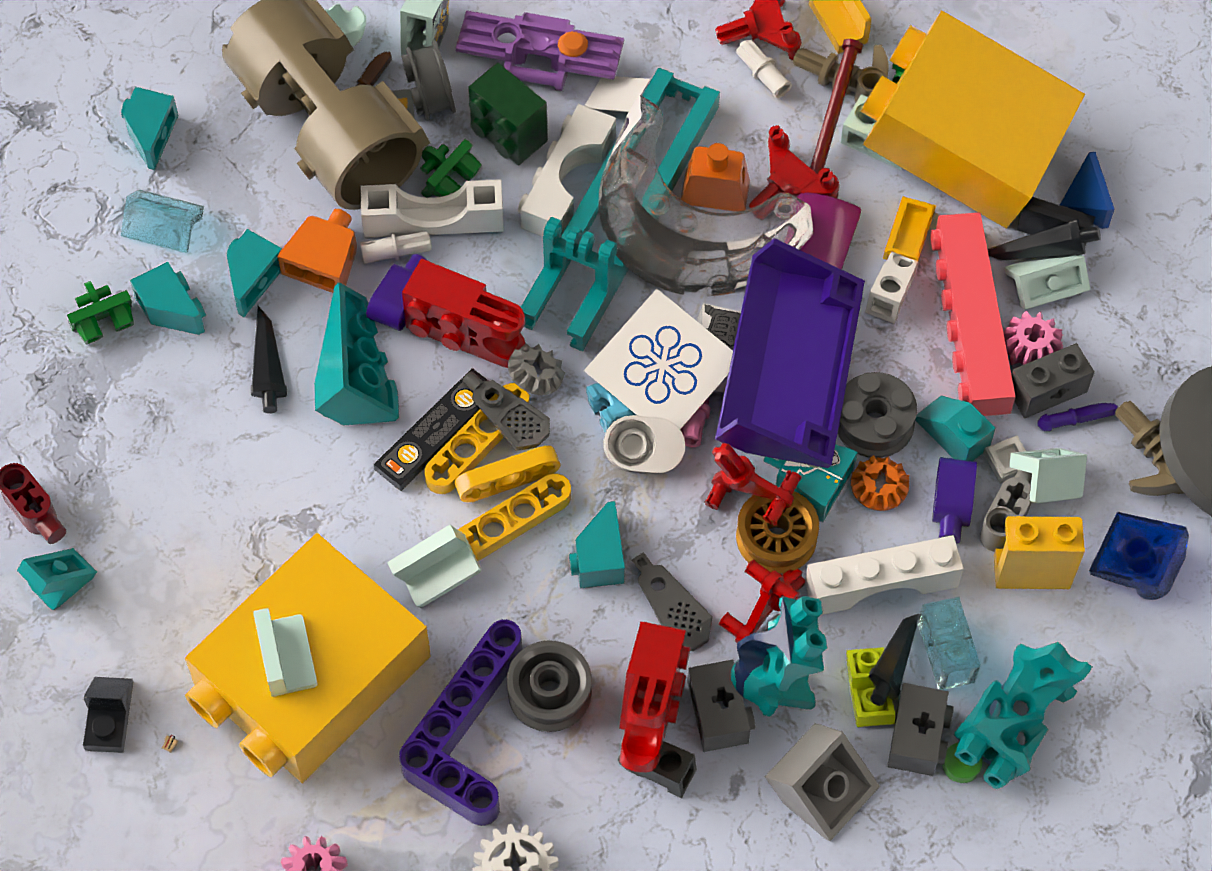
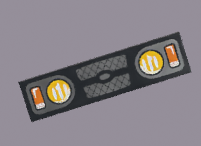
M472 368L469 371L474 372L483 382L489 381ZM463 378L374 463V470L398 490L402 491L446 443L480 410L472 400L473 391L463 382ZM495 393L488 394L486 398L489 400Z

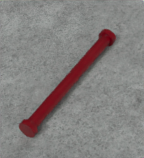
M845 39L842 44L844 53L810 168L817 174L825 167L856 57L863 49V44L855 39Z

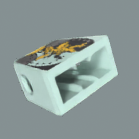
M406 0L400 10L401 56L407 54L406 47H410L412 51L432 46V40L435 39L438 47H440L449 22V0ZM426 24L423 33H421V27Z

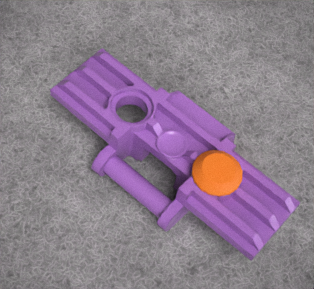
M466 10L455 50L460 53L505 61L504 67L519 80L555 86V90L563 91L568 72L615 80L624 38L576 30L575 25H571L570 20L527 12H524L522 16L515 15L513 19ZM510 33L516 39L511 43H502L498 40V37L501 34ZM534 54L551 58V68L558 72L552 73L515 65L525 64L527 55Z

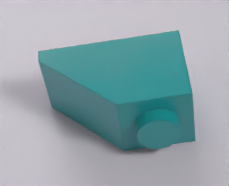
M135 87L130 99L127 98L123 103L121 116L125 120L128 134L148 169L155 170L179 115L174 96Z
M249 229L240 238L234 239L227 250L234 298L238 314L242 317L247 315L281 273L278 254L282 248Z
M945 396L938 397L920 411L915 419L953 459L974 461L984 453L986 447L991 446L996 429L971 403Z
M609 501L575 539L576 553L569 554L571 576L578 575L580 588L624 584L625 566L616 502Z

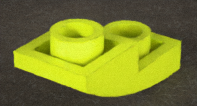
M884 647L846 650L848 677L857 727L895 724V709L892 699L887 697L885 704L882 706L875 705L870 700L875 686L869 678V673L882 655Z

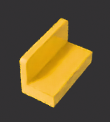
M809 0L810 8L838 54L844 52L842 44L845 39H855L863 45L868 43L872 20L861 0Z

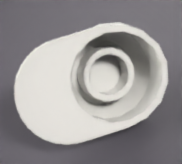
M633 415L624 416L610 425L604 436L603 447L608 461L616 468L625 471L659 474L672 470L680 463L685 452V440L681 430L667 419Z

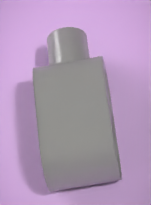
M1018 470L1015 477L1007 479L1002 484L986 513L980 532L981 543L986 549L995 552L996 548L1003 549L1006 542V532H996L991 528L992 526H1001L1005 529V521L1008 516H1027L1032 503L1030 502L1032 473ZM1012 499H1016L1017 501L1013 507V510L1007 508L1008 503H1010Z

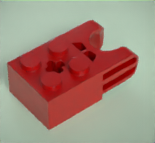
M420 259L402 291L406 328L418 337H429L437 340L450 350H461L508 368V362L514 350H519L526 344L521 334L525 325L523 309L516 303L488 293L486 291V284L425 259Z
M640 622L626 673L619 729L625 730L621 745L620 763L628 770L641 773L652 772L658 764L668 723L676 724L680 701L674 699L675 696L681 698L683 696L686 675L680 672V669H687L691 647L684 646L686 630Z

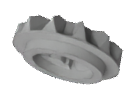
M525 344L521 349H515L508 362V370L512 380L524 391L535 395H548L555 392L560 387L565 372L561 369L562 360L553 357V350L549 352L543 351L540 344L533 348ZM534 362H537L539 368L543 370L539 377H537L535 367L532 366Z

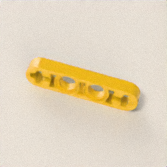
M516 383L503 386L518 398H522L529 403L528 392L521 389ZM494 394L489 400L494 401L498 399L499 396L497 394ZM481 409L427 463L424 474L426 485L430 491L436 494H446L454 490L457 477L473 470L504 438L498 430L486 433L479 428L481 422L488 419ZM461 444L473 445L476 451L470 457L462 458L455 453L456 448ZM449 459H450L451 462L453 463L450 467H449ZM448 469L447 480L442 477L435 480L436 471L442 474Z
M561 474L546 475L458 530L465 534L477 561H480L569 505L571 500V484ZM548 488L561 489V496L557 498L554 494L549 495ZM544 499V508H541L539 501ZM520 504H529L534 508L535 512L531 517L520 518L515 515L514 510ZM497 522L503 526L504 531L500 536L489 537L483 532V529L487 524ZM473 533H477L478 539L474 541Z

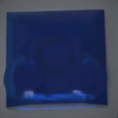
M1117 512L1089 569L1090 575L1133 588L1144 599H1160L1171 590L1186 558L1189 539L1187 527Z

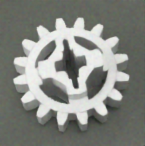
M508 824L507 834L504 835L497 829H494V840L492 842L486 839L480 841L484 853H474V862L480 866L473 868V871H512L513 855L516 856V862L519 863L520 871H553L552 869L558 867V857L550 856L554 852L552 842L542 845L543 833L539 831L533 837L530 836L529 825H524L521 832L518 833L515 832L512 824ZM520 845L525 846V847H528V848H530L531 850H533L534 852L529 853L527 850H525V849H524L523 847H521ZM505 848L499 857H494L499 850Z

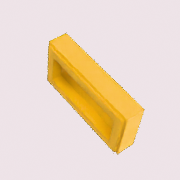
M902 197L883 259L887 260L890 253L895 252L919 262L936 205Z

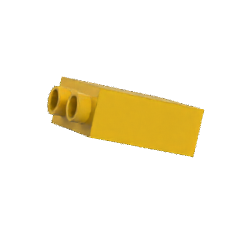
M941 10L927 33L910 24L889 61L903 68L904 72L897 84L882 75L860 112L876 120L863 145L1007 229L1032 198L1085 94Z
M316 533L185 657L194 683V687L185 694V698L192 708L214 728H218L229 717L247 733L248 736L239 743V746L247 758L265 775L273 777L284 767L303 783L431 657L427 626L321 535ZM269 608L272 620L298 614L303 616L317 679L316 687L279 696H271L253 611Z

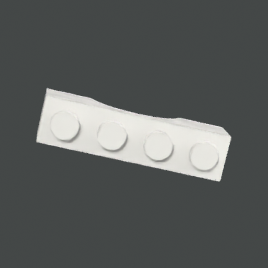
M581 104L577 105L573 115L568 114L561 128V137L558 142L554 140L551 143L544 168L539 167L534 175L531 192L529 195L524 194L520 200L518 213L521 214V229L543 237L547 221L550 217L562 220V230L559 236L561 238L574 215L573 197L565 190L562 181L572 169L580 165L603 162L616 138V117Z
M501 179L466 181L458 191L435 198L410 195L402 191L396 184L361 186V218L364 238L391 237L392 233H395V236H403L419 232H428L429 235L504 232Z
M952 535L808 564L805 586L808 597L821 600L823 614L851 609L860 600L885 590L912 588L918 590L921 594L957 588L964 568L954 536Z

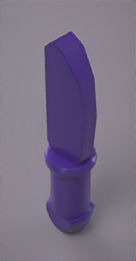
M1098 403L1077 409L1069 408L1068 411L1051 415L1044 414L1038 420V427L1042 431H1051L1054 428L1067 425L1075 426L1077 423L1114 416L1118 406L1114 403Z

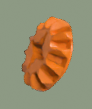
M873 455L869 460L860 461L854 472H852L851 489L855 498L865 507L879 511L890 510L900 505L907 497L909 475L904 471L902 463H895L889 456L876 458ZM881 473H885V480L889 484H884L880 488L879 493H876V481L873 479H877Z

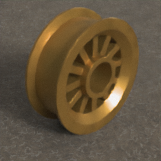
M795 491L792 495L795 499L790 508L784 509L785 512L782 513L776 526L770 525L763 520V516L772 502L771 499L752 495L743 504L738 515L736 542L741 555L748 563L755 559L756 562L770 572L776 570L780 574H784L789 569L794 571L801 568L810 560L817 545L819 519L815 508L804 496ZM779 527L785 530V533L778 535L772 533L769 529Z

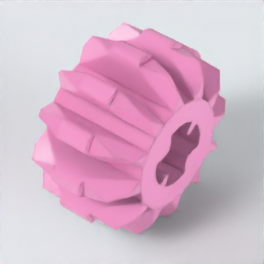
M1027 311L1022 314L1021 319L1013 316L1008 327L1003 331L1007 354L1010 355V365L1016 363L1025 365L1063 348L1061 342L1063 336L1062 329L1054 328V318L1045 321L1041 312L1036 317H1031Z
M305 836L303 838L304 847L300 849L298 846L291 844L289 851L292 857H284L281 860V865L286 871H307L311 866L317 869L318 865L321 871H342L348 865L346 857L338 856L340 853L339 845L335 843L327 847L326 838L323 836L317 840L315 845H312L310 838Z

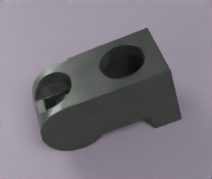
M663 741L658 764L652 772L628 771L666 787L669 793L682 799L697 770L695 754Z

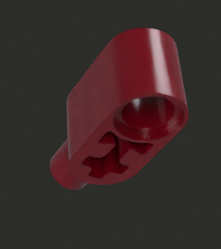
M10 463L0 469V492L8 507L29 532L42 535L48 544L60 541L65 536L67 530L57 519V514L46 491L22 464ZM16 483H23V485L17 489H10V487ZM33 503L39 512L36 513L34 510H30L29 505Z

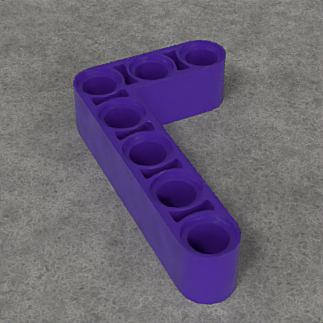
M508 619L496 621L489 627L399 752L404 779L478 826L489 825L497 819L500 813L498 790L492 782L449 755L507 677L511 662L522 650L521 630L515 622ZM502 638H509L514 641L508 647H501L496 644ZM482 667L490 668L493 671L485 677L474 673ZM459 697H467L471 700L468 705L463 707L453 704V701ZM437 727L449 729V732L442 737H436L431 734V731ZM415 757H423L427 760V763L419 768L411 767L408 764ZM447 777H454L459 780V783L452 788H445L440 785V782ZM479 797H486L492 801L486 808H476L472 805V802Z

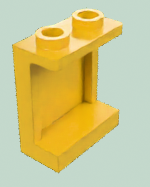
M1008 516L1005 521L1006 542L1004 548H996L994 552L996 589H1070L1085 552L1082 519L1080 517Z

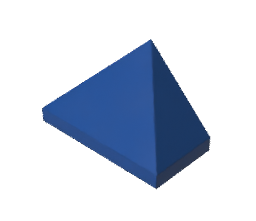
M1089 152L1060 205L1095 216L1093 224L1104 229L1109 228L1114 206L1096 152Z

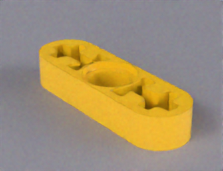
M541 446L467 471L457 477L455 486L461 501L474 502L537 481L546 475L554 474L561 467V463L554 447Z

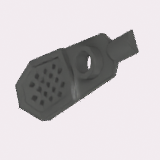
M472 371L465 375L463 382L473 391L472 400L515 451L536 448L549 437L550 418L522 398H518L494 380L483 382ZM495 393L499 396V398L494 401H490L486 398V396L488 394Z
M644 552L633 558L631 561L640 571L638 584L653 608L659 623L663 626L686 630L684 646L691 647L690 651H695L709 641L712 616L663 565H653ZM655 582H661L665 585V588L657 591L651 586Z

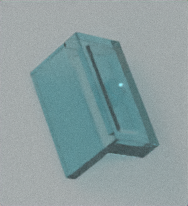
M139 189L126 197L121 236L187 253L189 251L192 226L202 220L204 206Z

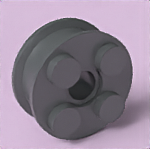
M436 39L432 40V46L412 51L410 47H406L407 54L401 57L408 83L415 82L416 85L415 88H411L417 116L424 114L427 121L430 120V114L450 109L452 113H456L450 81Z
M864 373L853 378L846 384L837 433L840 440L847 448L853 449L858 452L857 454L871 458L874 455L876 458H883L899 452L909 443L914 432L917 403L913 392L902 380L886 373ZM876 412L883 416L875 419L868 414Z
M540 641L525 647L511 662L507 674L509 704L515 716L528 727L543 732L561 731L576 724L589 708L592 696L591 670L584 656L574 647L559 641ZM546 681H555L559 684V687L553 691H546L540 685Z

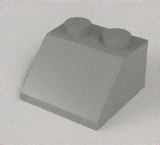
M814 723L765 776L783 804L829 841L834 838L880 787L842 731Z

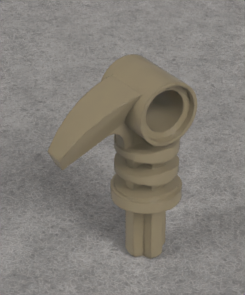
M874 45L872 66L860 69L857 65L853 67L846 95L852 91L855 92V103L861 94L869 97L882 75L888 78V58L881 45ZM800 48L793 60L795 66L819 76L818 84L826 86L833 82L832 88L834 87L840 67L838 55L831 53L825 58L805 48Z
M1131 401L1121 404L1115 411V415L1134 435L1131 444L1136 449L1145 447L1146 449L1143 454L1147 458L1154 457L1152 464L1159 470V473L1156 475L1130 480V490L1149 496H1161L1172 493L1184 494L1171 475L1163 456L1160 443V420L1150 421Z

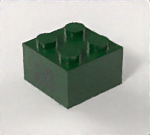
M497 62L468 86L470 126L478 137L489 140L502 157L510 158L519 166L548 142L547 102L500 63Z

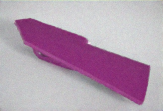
M814 193L799 194L795 198L792 221L810 206L813 231L797 249L842 269L861 215V208L849 202ZM793 228L790 229L788 245L792 246L798 238V233Z

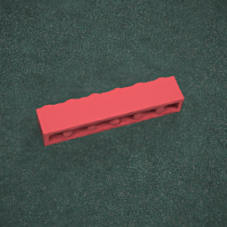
M981 213L939 215L936 229L931 230L930 238L932 250H938L939 260H936L938 281L943 280L945 288L941 292L943 311H949L950 320L947 321V336L949 342H954L956 349L952 354L953 369L955 373H960L962 382L958 384L959 400L971 403L983 416L1011 414L1016 396Z

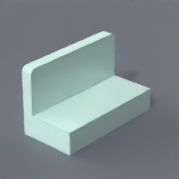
M1082 255L1033 258L1004 267L1006 275L1015 279L1020 307L1024 309L1090 290L1085 257Z
M1062 448L1011 453L1010 468L1032 473L1030 502L1045 503L1076 499L1083 496L1087 454Z
M452 525L445 527L387 562L392 574L406 583L415 605L420 608L481 572L480 565L465 534Z
M269 608L253 611L271 696L274 697L316 687L317 679L303 616L298 614L272 620Z

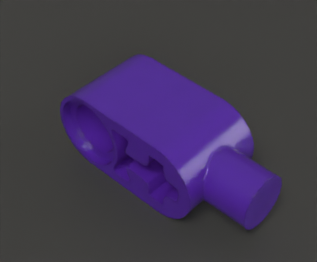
M414 254L405 267L397 264L391 266L369 301L366 311L368 319L397 331L404 329L406 322L402 291L420 259L427 260L425 257Z
M945 457L939 458L932 522L940 523L938 538L953 535L956 544L961 541L962 526H970L977 462Z

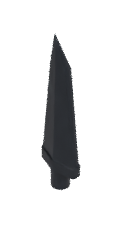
M1076 219L989 248L988 255L1000 261L1066 255L1077 256L1086 254L1084 243L1101 240L1098 226L1081 229L1079 220Z
M257 305L253 374L250 389L251 396L262 398L263 412L272 414L277 411V398L287 396V386H285L272 321Z
M919 613L902 620L879 660L869 673V678L875 686L870 700L875 705H884L887 697L892 700H896L899 697Z

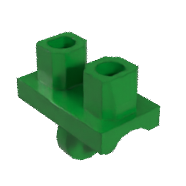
M464 139L447 159L445 155L449 152V148L445 144H441L438 149L432 146H426L423 149L422 159L425 163L420 167L421 171L426 175L432 169L435 171L426 181L427 186L421 191L425 198H431L433 194L436 197H442L458 191L461 186L450 177L454 171L466 181H471L479 172L482 164L470 153L473 144L467 139Z
M91 281L84 283L87 293L76 297L75 301L78 308L89 303L92 304L67 314L68 323L72 331L77 330L78 335L86 345L103 338L97 323L101 319L110 316L116 332L134 325L131 312L132 301L128 291L125 290L100 301L99 299L112 294L108 285H105L95 290Z

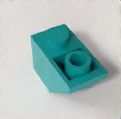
M169 262L130 280L135 299L151 325L196 335L205 332L202 318L206 316L202 304L197 297L190 298L187 293L190 288L181 271L175 273Z

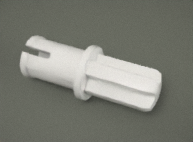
M744 40L740 43L736 52L753 71L752 76L754 79H760L775 98L784 96L792 85L775 67L774 59L767 58L752 40Z
M428 232L395 237V233H392L391 237L360 242L364 264L393 258L399 261V256L427 252L432 247Z

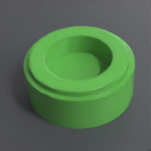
M958 742L947 749L945 762L942 764L943 770L951 780L958 783H968L979 775L983 760L980 758L979 762L972 766L964 764L955 756Z

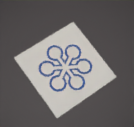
M656 289L585 368L584 372L636 415L664 418L673 422L681 429L728 376L733 350L660 290Z

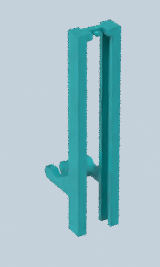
M659 67L640 98L641 118L620 142L619 155L622 171L665 96L674 98L679 91L682 93V99L690 101L691 97H694L696 101L638 203L643 211L655 221L691 159L694 148L698 146L716 114L720 101L719 91L704 86L703 89L674 78V73ZM628 123L625 124L622 133L625 130ZM618 138L561 238L559 236L562 230V220L550 217L543 231L544 267L521 305L525 315L524 327L532 330L572 260L595 269V281L567 329V335L573 337L570 347L582 352L630 268L617 253V243L619 245L623 244L632 216L617 243L606 239L601 244L598 253L591 251L595 242V235L588 232L599 213V188L604 170L603 192L606 193L616 183L615 155L611 157L610 155Z

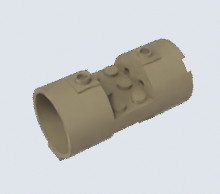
M261 0L247 9L230 28L233 35L228 44H223L222 56L227 66L245 87L241 94L254 110L259 106L266 116L269 114L285 116L303 109L309 115L299 132L296 147L294 148L301 158L297 165L309 180L315 176L336 203L348 210L361 209V186L396 184L400 188L408 180L419 164L423 148L430 144L428 137L384 81H381L376 86L358 85L343 91L337 88L335 83L344 69L346 56L354 51L342 30L317 0Z

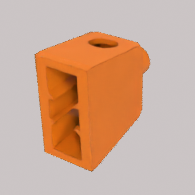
M714 143L709 148L695 147L685 172L680 204L745 213L750 185L745 155L739 151L728 150L727 146L722 143Z
M334 209L328 221L316 216L307 217L278 254L281 274L333 293L335 285L339 282L346 286L357 251L355 232L348 228L352 217L341 209Z

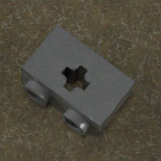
M1075 343L1013 369L1012 380L1016 396L1014 402L1024 419L1087 393L1095 371L1078 344Z
M733 659L688 668L687 684L703 752L748 744L750 730L755 729L751 706L745 707L743 697L736 691L731 681V669L734 665ZM723 701V705L728 708L722 709L720 703L716 702Z
M903 683L898 701L887 767L933 776L937 763L944 764L948 742L941 740L943 728L950 729L954 706L947 705L949 691ZM918 726L925 727V734L918 733Z

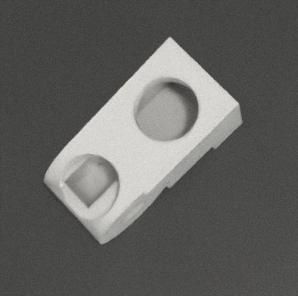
M891 252L870 290L865 313L895 324L903 301L915 277L919 262Z

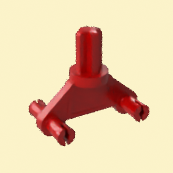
M754 0L749 10L744 12L745 17L715 28L721 45L751 36L752 40H763L788 52L790 60H794L796 52L801 47L802 40L799 33L794 31L793 24L791 22H784L780 7L784 5L785 0Z
M778 125L772 126L769 129L770 137L768 139L771 175L767 178L769 184L749 203V208L753 214L762 219L783 198L790 200L793 196L796 197L803 193H814L838 198L840 185L838 178L833 175V172H830L829 168H823L818 174L815 173L789 150V136L783 132V129H780Z
M723 443L720 447H715L712 452L715 457L714 461L722 470L717 472L711 481L714 486L704 501L705 505L711 509L718 510L725 494L732 492V490L771 499L772 502L763 516V520L770 525L776 526L784 509L791 507L795 499L792 494L802 477L798 473L788 470L783 482L778 487L756 474L752 462L745 456H739L731 445Z
M755 559L751 560L744 573L750 575L762 586L760 597L747 624L744 625L727 612L720 620L719 626H722L734 635L736 643L744 637L756 633L773 610L780 611L779 598H798L800 592L797 591L806 582L802 577L803 572L800 569H795L794 571L789 569L781 575L776 570L770 572L756 562Z

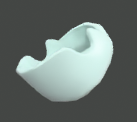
M337 3L330 9H325L345 34L351 46L354 47L363 37L366 26V15L361 8L354 6L348 11L343 9L340 3Z

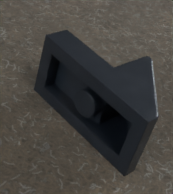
M94 677L84 694V702L88 708L83 740L85 751L124 753L134 683L132 678Z

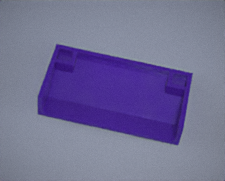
M776 238L772 239L752 256L715 440L727 443L731 447L748 454L824 468L832 466L865 280Z

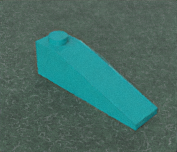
M339 282L335 285L314 383L315 411L343 426L396 421L399 418L398 390L395 381L388 380L384 365L388 363L385 352H379L374 339V336L378 333L375 321L366 317L369 304L367 298Z

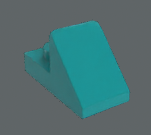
M74 548L23 559L17 569V572L28 582L32 591L52 610L59 608L91 581L97 573Z

